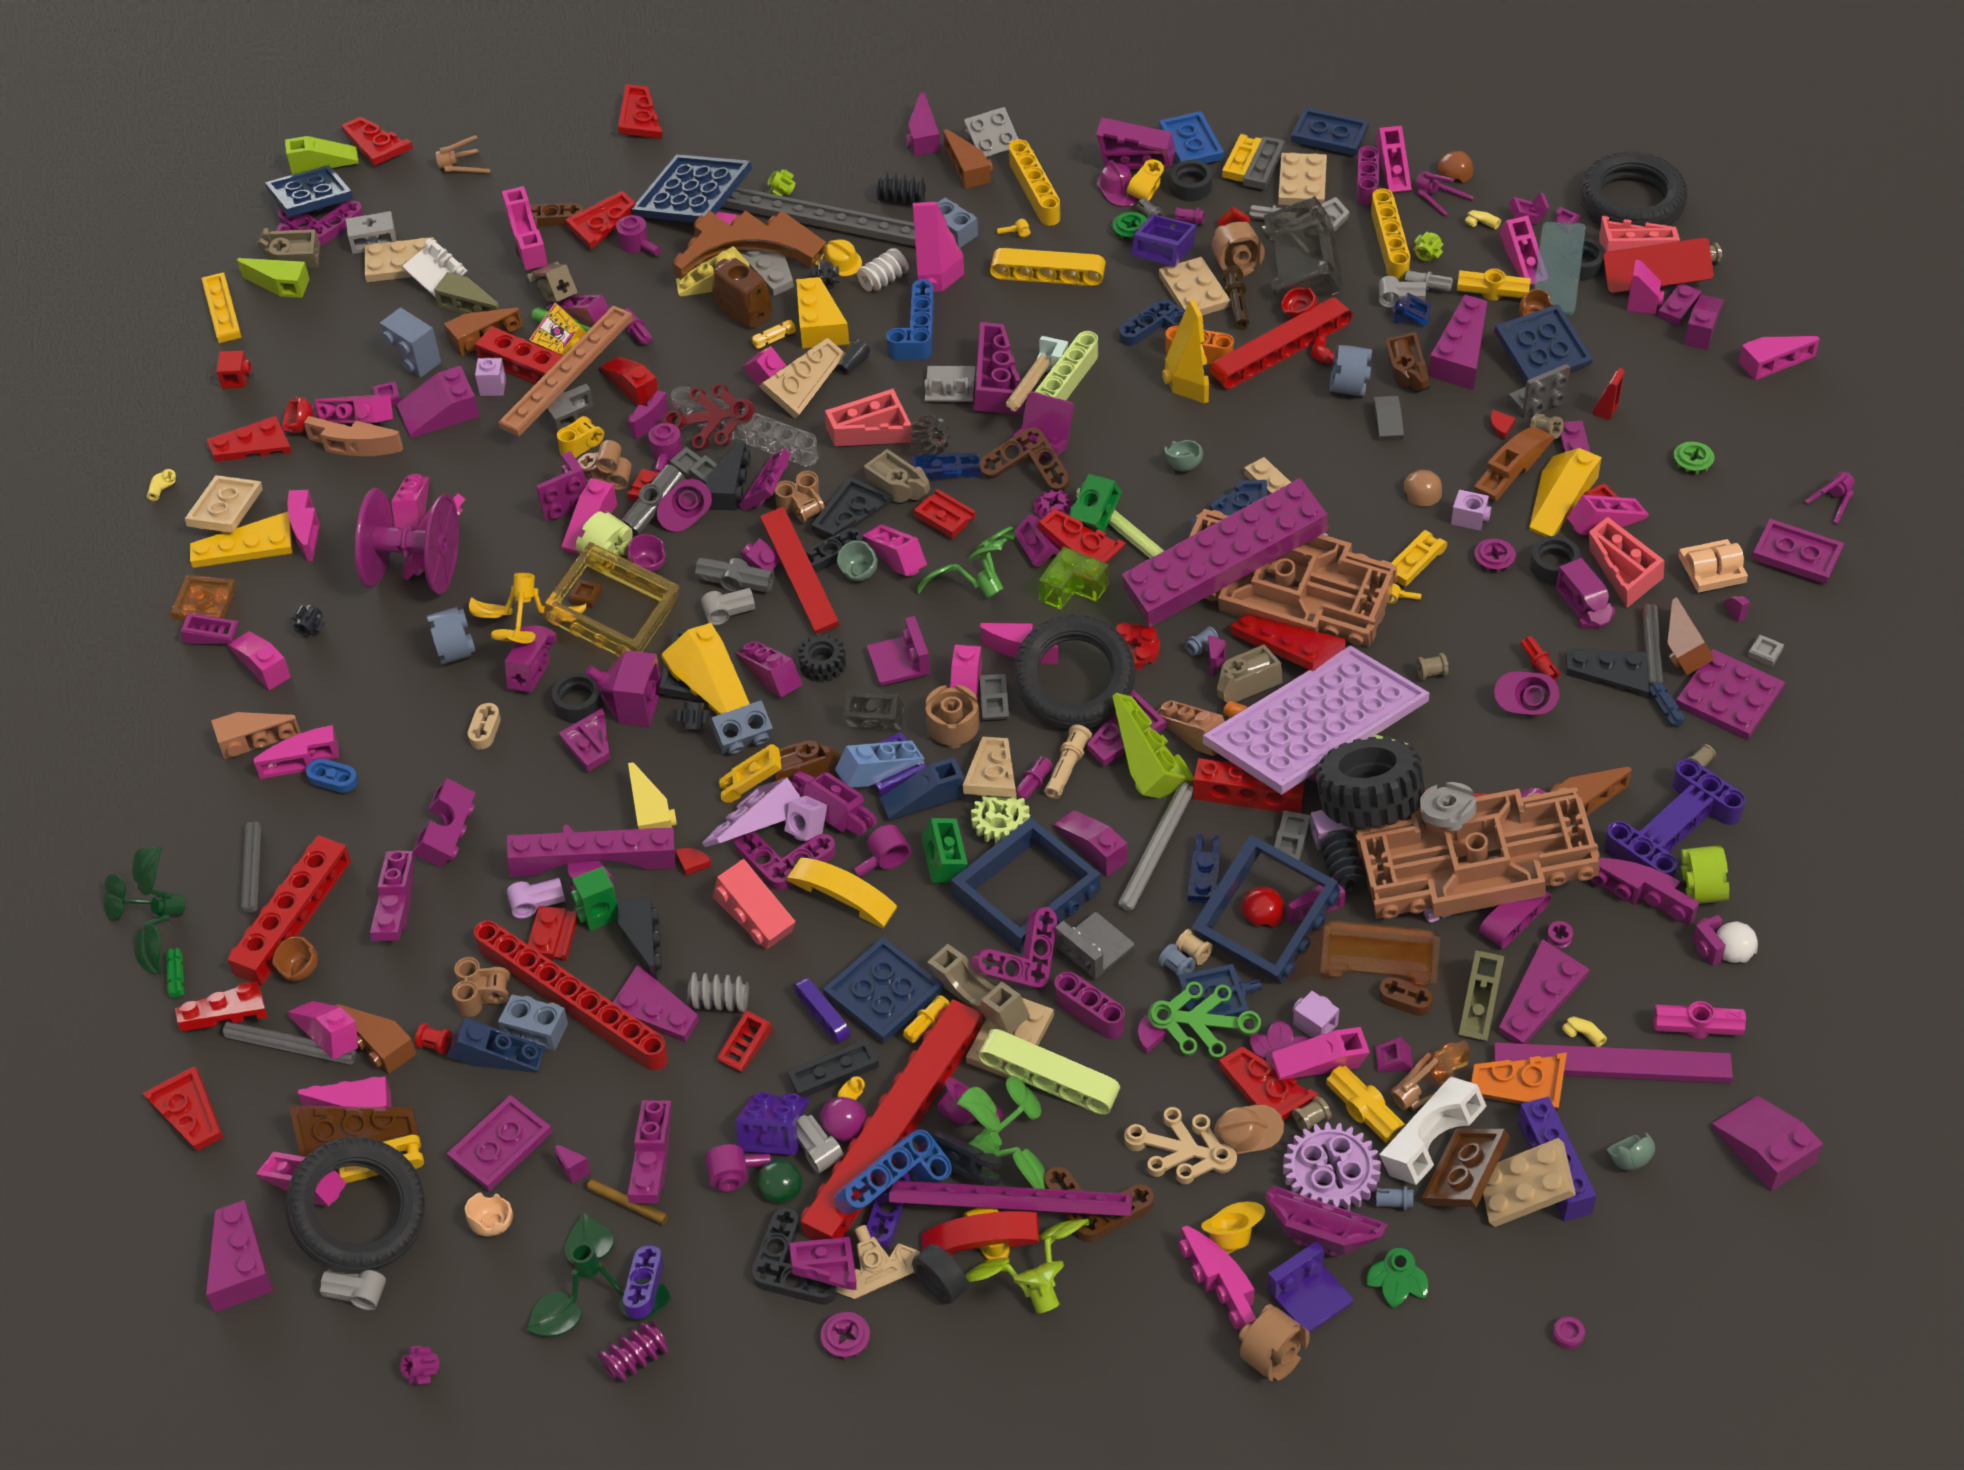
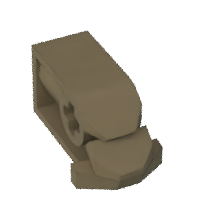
M268 228L263 229L257 244L269 260L305 262L306 268L318 267L320 241L316 230L270 232Z
M558 261L526 275L529 282L534 281L538 289L540 288L542 296L547 301L558 302L578 293L567 265L559 264Z
M888 449L863 466L867 484L891 494L892 501L905 502L910 498L911 500H920L926 497L930 491V484L923 469L919 466L917 468L913 467Z
M1265 645L1226 660L1222 666L1217 686L1218 698L1226 703L1230 701L1237 703L1242 699L1283 683L1281 662Z

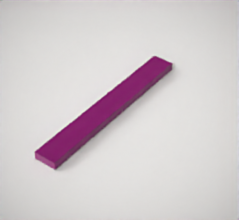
M1494 1043V1062L1503 1060L1518 1061L1535 1056L1542 1058L1556 1056L1559 1053H1567L1563 1076L1732 1083L1733 1079L1731 1053Z
M897 1180L892 1184L889 1194V1202L1121 1216H1131L1132 1195L1124 1193Z

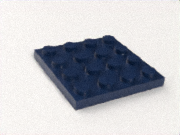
M676 154L631 210L633 215L639 217L695 223L701 215L704 217L708 211L716 215L752 170V165L750 161Z

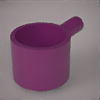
M631 215L623 217L617 222L616 229L619 246L622 250L635 253L645 249L655 256L660 254L661 248L649 242L646 222L642 217Z
M670 423L658 424L649 431L651 454L657 461L654 472L660 473L666 466V463H669L672 458L683 450L680 430L677 426Z
M881 826L873 831L867 841V846L873 856L854 869L858 876L861 877L878 865L883 869L895 868L908 859L911 854V847L897 826Z
M733 1144L717 1146L711 1149L705 1157L711 1187L724 1192L737 1190L747 1182V1167L765 1166L771 1161L770 1154L744 1155L743 1149Z

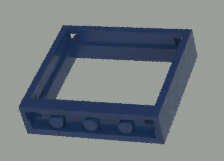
M1029 818L951 879L952 896L1020 954L1024 950L1028 923L1021 928L1018 927L975 891L977 888L1036 843L1080 879L1078 883L1048 906L1057 916V925L1069 915H1074L1081 905L1089 899H1094L1095 894L1101 890V874L1033 818ZM1039 916V921H1042L1043 925H1045L1046 920ZM1036 940V941H1035L1034 946L1037 945V943L1039 942V940Z
M1250 834L1194 922L1192 929L1197 937L1210 942L1218 949L1282 984L1285 978L1294 973L1296 969L1295 962L1299 955H1304L1311 945L1310 938L1315 930L1319 931L1323 927L1326 920L1325 914L1328 909L1336 906V900L1341 894L1339 893L1340 888L1338 882ZM1261 853L1324 887L1276 965L1212 930Z

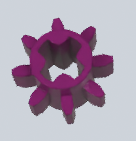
M409 1347V1354L404 1355L400 1362L401 1373L405 1378H409V1384H430V1376L436 1375L439 1370V1358L434 1352H431V1347Z

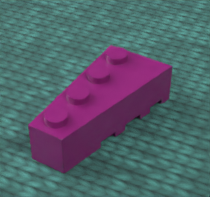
M980 322L973 410L1022 415L1023 403L1016 411H1011V408L1006 406L1007 400L1020 383V377L1015 369V360L1010 352V343L1005 326L998 323Z

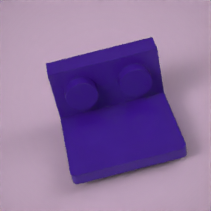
M760 1092L753 1095L736 1118L738 1146L744 1152L795 1155L798 1151L796 1122L809 1105V1098L800 1097L798 1094L777 1096L768 1092Z
M1315 1241L1275 1268L1268 1275V1293L1288 1316L1305 1327L1309 1333L1353 1304L1352 1296L1323 1265L1325 1249L1318 1241Z

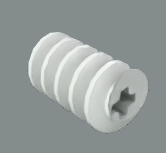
M889 249L886 253L873 259L872 262H868L865 266L860 267L857 270V277L866 291L870 292L872 289L879 291L881 286L885 287L888 285V281L893 282L895 277L900 278L902 273H908L909 265L904 255L898 249Z

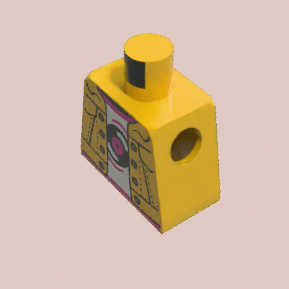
M554 303L529 340L538 346L565 355L582 338L586 331L564 309Z

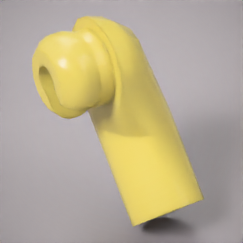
M1475 210L1468 212V216L1465 218V223L1472 227H1475L1479 221L1496 230L1501 223L1500 218L1487 212Z
M166 469L155 475L151 480L147 498L151 501H157L161 491L174 484L176 473L171 469Z
M1573 1016L1568 1018V1022L1562 1026L1563 1031L1568 1036L1575 1037L1578 1032H1581L1596 1047L1602 1046L1607 1040V1037L1588 1020Z

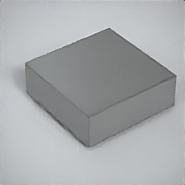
M1759 634L1749 650L1748 658L1773 667L1783 651L1784 644Z

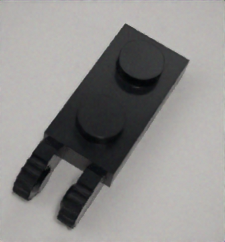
M939 1129L932 1132L933 1139L951 1163V1171L988 1186L999 1184L1000 1176L997 1173H994L992 1170H982V1166L993 1170L1000 1168L1002 1159L999 1156L997 1157L993 1153H984L983 1150Z

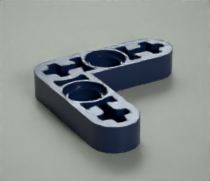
M1159 300L1120 326V342L1124 345L1132 346L1138 344L1163 326L1167 329L1172 326H1179L1175 322L1181 321L1185 311L1169 300ZM1148 320V321H1151V322H1153V323H1152V324H1149V325H1145V324H1142L1141 322ZM1203 324L1204 330L1208 331L1207 327Z

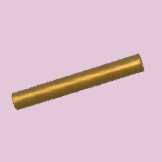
M594 1179L588 1182L587 1190L661 1225H665L668 1220V1214L645 1203H629L628 1195Z

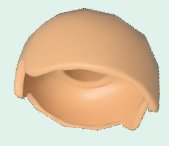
M477 1193L467 1200L464 1208L470 1229L480 1236H496L505 1232L513 1219L510 1203L500 1198L498 1194L487 1198L482 1193Z

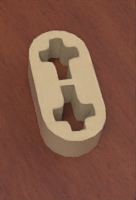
M482 704L475 711L468 730L470 744L475 749L488 748L494 741L501 721L499 709L495 704Z

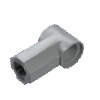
M1385 276L1379 280V303L1384 307H1395L1399 302H1425L1426 282H1399L1394 276Z
M750 588L724 595L718 591H711L706 593L701 599L707 620L712 625L723 624L731 615L755 609V602Z
M803 1115L796 1122L798 1143L804 1149L808 1162L817 1174L833 1166L839 1160L844 1159L843 1152L837 1141L832 1136L828 1137L812 1115Z
M328 1269L322 1276L320 1293L323 1297L351 1301L353 1305L364 1310H375L384 1289L386 1278L372 1270H366L360 1274H349Z

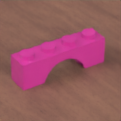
M524 186L502 191L506 214L525 270L548 265L544 243L539 230L536 229Z

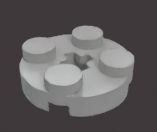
M1448 782L1446 787L1438 789L1437 785L1432 786L1420 798L1422 820L1437 827L1447 828L1449 831L1460 830L1463 824L1471 820L1477 811L1476 797H1474L1472 789L1461 783Z

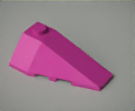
M937 202L913 203L918 280L927 279L933 283L934 292H942L964 275L963 253L958 248L955 237L950 232L947 221Z

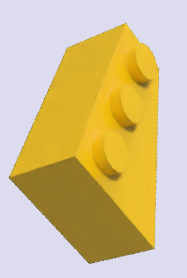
M821 278L796 279L802 348H813L826 338H829L835 345L849 344L848 323Z

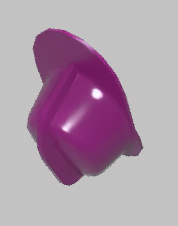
M1109 160L1108 165L1103 168L1101 176L1097 179V185L1105 198L1110 203L1122 207L1131 206L1139 200L1127 193V187L1132 179L1130 169L1124 164Z
M687 479L677 484L658 504L657 518L660 524L673 532L684 531L689 528L710 508L712 497L709 488L703 482L695 479Z
M1509 672L1501 676L1496 682L1494 689L1495 699L1500 707L1512 713L1527 715L1546 714L1556 706L1560 696L1559 687L1555 680L1541 673Z
M947 1078L945 1082L947 1091L938 1103V1111L956 1124L968 1125L977 1121L975 1116L966 1108L957 1104L963 1093L970 1088L957 1079ZM995 1104L996 1114L999 1117V1121L1002 1122L1004 1119L1003 1112Z

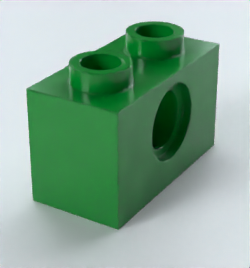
M1088 474L1086 481L1080 487V494L1076 503L1070 509V516L1082 521L1083 526L1095 532L1097 529L1105 532L1120 499L1122 490L1114 480Z
M931 818L921 836L931 882L951 883V879L962 872L968 864L957 819Z
M604 867L572 879L575 890L571 891V895L576 905L575 912L580 923L585 922L589 931H593L618 920V904L614 886Z

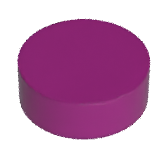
M1562 1317L1554 1325L1553 1339L1563 1349H1576L1583 1343L1585 1328L1574 1317Z

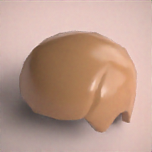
M1417 470L1405 478L1404 493L1407 494L1409 503L1413 505L1431 506L1439 502L1442 497V483L1439 476L1432 471Z

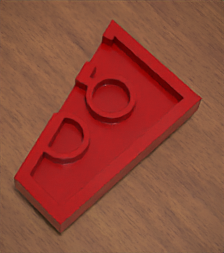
M626 84L618 134L662 139L663 132L661 127H659L658 117L655 114L648 87Z
M363 117L341 125L343 133L374 166L413 149L411 141L407 139L401 140L397 137V134L393 132L387 133L381 130L379 125Z
M621 191L566 219L567 227L592 250L616 228L617 222L620 219L633 213L631 209L635 202L624 191Z
M276 416L207 439L215 462L245 459L249 454L260 453L262 457L270 456V452L283 451V454L292 453Z
M1055 508L1040 520L1036 527L1093 576L1126 545L1125 542L1119 539L1116 542L1106 537V533L1097 529L1095 532L1083 526L1082 521Z
M258 981L242 983L234 989L216 992L207 998L189 1001L175 1008L181 1032L213 1027L220 1020L231 1019L232 1023L243 1022L244 1016L257 1015L258 1019L268 1018Z
M1243 1046L1219 1060V1068L1251 1105H1267L1272 1107L1281 1115L1283 1121L1292 1116V1110L1303 1108L1312 1102V1098L1317 1095L1319 1096L1315 1091L1311 1089L1307 1091L1296 1084L1297 1080L1294 1078L1279 1080L1276 1070L1271 1068L1270 1063Z
M195 1066L142 1093L197 1151L224 1138L201 1074Z

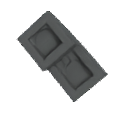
M1374 397L1378 440L1403 439L1404 431L1399 397Z
M685 447L670 460V464L677 468L684 477L699 480L705 485L708 474L718 465L706 455L702 458L699 457L688 447Z
M1006 674L980 675L982 719H1009Z
M1284 810L1274 847L1300 861L1311 815Z

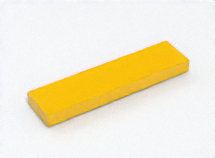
M219 273L201 278L218 343L242 338L225 274Z

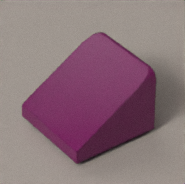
M1211 635L1208 636L1207 653L1210 675L1214 676L1226 658V641Z
M1402 1037L1375 1046L1379 1072H1407L1413 1069L1411 1047Z
M555 1146L554 1150L558 1164L569 1182L573 1184L591 1173L586 1157L563 1146Z

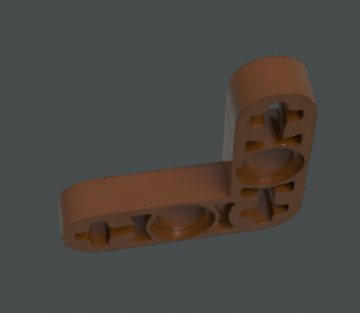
M578 203L530 205L537 230H539V226L567 225L566 219L583 211V206ZM551 213H556V215L554 216H546ZM514 241L516 253L520 256L516 241Z
M1030 427L986 454L980 461L981 471L989 478H996L1031 456L1052 490L1058 492L1062 489L1064 491L1070 484L1069 474L1042 431L1036 427ZM1029 436H1039L1037 438L1038 443L1033 444L1032 442H1029ZM1020 441H1022L1025 447L1028 449L1025 452L1023 447L1019 444ZM1010 447H1017L1019 449V454L1016 458H1007L1006 452ZM1045 453H1049L1053 457L1049 465H1041L1039 462L1040 457ZM999 454H1001L1002 458L1007 462L1006 464L1003 465V463L999 461ZM989 461L996 463V469L994 471H992L990 468L987 469L989 467ZM1055 469L1060 477L1064 476L1062 478L1063 483L1058 484L1054 482L1055 478L1051 470Z
M1053 1167L1045 1174L1047 1189L1062 1190L1058 1183H1053V1179L1057 1178L1059 1181L1063 1180L1064 1190L1082 1191L1066 1168ZM1137 1184L1120 1192L1132 1195L1131 1216H1121L1120 1218L1113 1219L1104 1214L1061 1213L1066 1221L1080 1220L1085 1215V1219H1088L1090 1222L1089 1225H1094V1230L1084 1229L1083 1225L1075 1231V1234L1084 1242H1094L1149 1213L1154 1206V1193L1149 1186L1144 1184ZM1139 1196L1141 1199L1146 1197V1202L1135 1201V1197Z

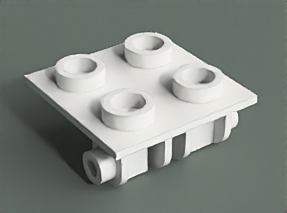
M429 238L424 243L425 247L405 263L402 268L436 298L434 289L447 272L463 276L468 270L463 267L462 263L455 260L451 253L449 254L446 249H443L436 240Z

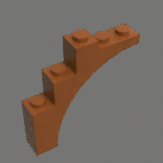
M746 210L740 217L737 215L730 225L711 211H708L704 217L701 215L694 224V237L689 242L688 249L683 254L679 253L674 259L673 275L681 280L696 266L733 246L738 251L761 250L778 253L794 259L811 269L824 254L826 242L782 210L777 216L773 215L766 225Z

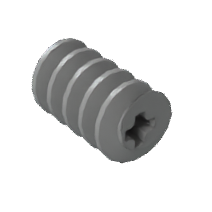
M693 972L688 985V1006L690 1007L692 1003L695 1009H699L704 1004L705 1009L710 1010L715 1003L718 1011L723 1010L726 1005L728 1011H734L737 1006L740 1012H745L748 1003L749 984L748 981L746 984H743L741 976H737L735 983H731L730 975H726L724 982L721 983L718 974H715L713 981L709 982L707 973H704L702 980L698 981L696 972Z

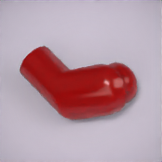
M1317 336L1312 347V357L1321 363L1324 362L1326 365H1330L1333 363L1334 353L1325 347L1326 339L1323 336Z

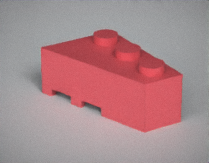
M1602 216L1599 242L1603 246L1605 253L1680 241L1676 227L1646 223L1645 227L1631 225V220L1625 219L1623 223L1611 222L1609 217Z
M894 389L825 410L826 430L834 446L911 443L912 425Z
M1609 517L1589 531V550L1626 608L1664 578V559Z
M744 859L717 877L712 898L751 935L756 944L761 945L767 950L793 931L796 921Z

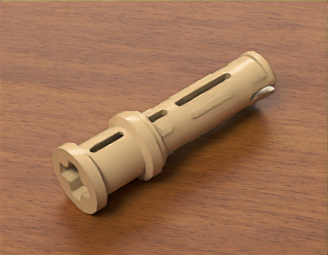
M1072 725L1069 729V737L1060 748L1061 757L1044 790V793L1049 798L1059 799L1074 765L1084 755L1083 749L1092 738L1091 732L1084 726Z

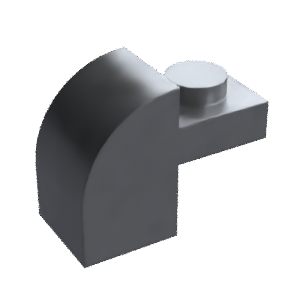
M587 384L567 392L563 391L547 408L551 426L556 433L575 422L579 418V412L594 406L591 389Z

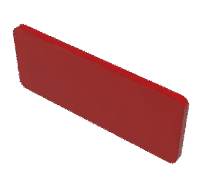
M1707 238L1609 251L1603 257L1608 292L1611 294L1630 291L1635 260H1641L1661 281L1660 287L1711 280L1714 275L1710 245Z

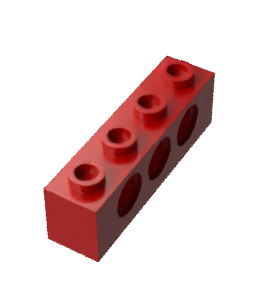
M491 327L475 343L478 359L502 358L506 373L536 384L564 356L494 327Z
M1198 758L1194 776L1193 799L1277 812L1286 810L1301 813L1306 779L1281 795L1234 763Z

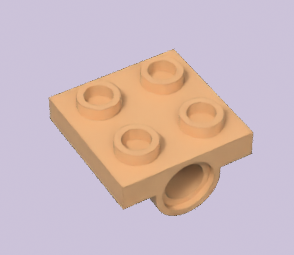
M1725 539L1679 550L1678 557L1698 593L1747 582L1748 575L1743 567V552L1738 543L1730 544L1729 540Z

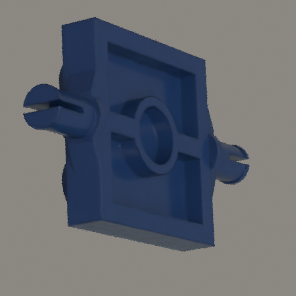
M1233 964L1178 975L1181 993L1186 989L1187 984L1193 981L1200 983L1203 987V994L1199 1000H1190L1183 1006L1187 1012L1193 1010L1212 995L1217 986L1227 985L1232 992L1230 1001L1217 1005L1207 1014L1239 1017L1243 1012L1249 1011L1245 999L1246 993L1262 991L1260 979L1242 982ZM1197 987L1189 989L1191 995H1197L1200 992ZM1220 990L1217 995L1220 998H1226L1228 993L1225 990ZM1174 998L1165 999V1001L1170 1002Z

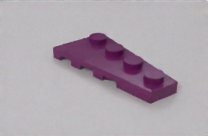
M1542 939L1500 1024L1498 1033L1512 1043L1527 1044L1588 977L1590 969Z

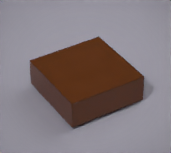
M579 579L568 597L569 603L579 606L586 604L587 608L593 609L603 592L602 585Z

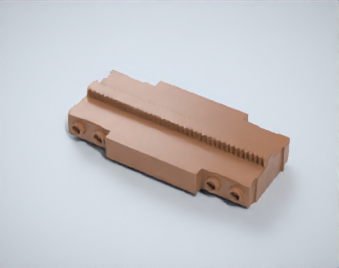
M1203 509L1202 513L1197 514V521L1189 537L1228 516L1217 510ZM1321 534L1207 596L1205 599L1218 601L1219 611L1242 618L1248 614L1343 638L1356 646L1363 645L1369 647L1371 643L1373 644L1378 624L1382 622L1385 615V608L1392 593V586L1394 583L1396 584L1397 566L1388 561L1371 559L1361 553L1354 554L1352 553V543Z
M1577 787L1560 788L1543 794L1533 793L1527 797H1521L1519 789L1476 797L1477 811L1474 817L1464 823L1462 828L1457 831H1449L1447 828L1437 827L1422 820L1421 808H1418L1414 814L1410 813V820H1398L1396 824L1390 826L1387 824L1382 825L1381 828L1373 829V827H1366L1365 829L1357 830V850L1359 858H1362L1376 919H1390L1401 913H1420L1431 908L1434 918L1497 906L1503 903L1546 896L1545 886H1560L1566 881L1576 879L1586 881L1599 876L1600 855L1598 845L1594 842L1582 798L1578 795Z

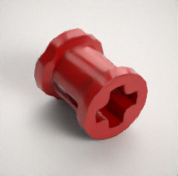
M422 1023L419 1026L415 1035V1046L417 1048L427 1047L437 1050L442 1055L447 1053L452 1041L451 1030L444 1029L441 1031L433 1029L426 1023Z

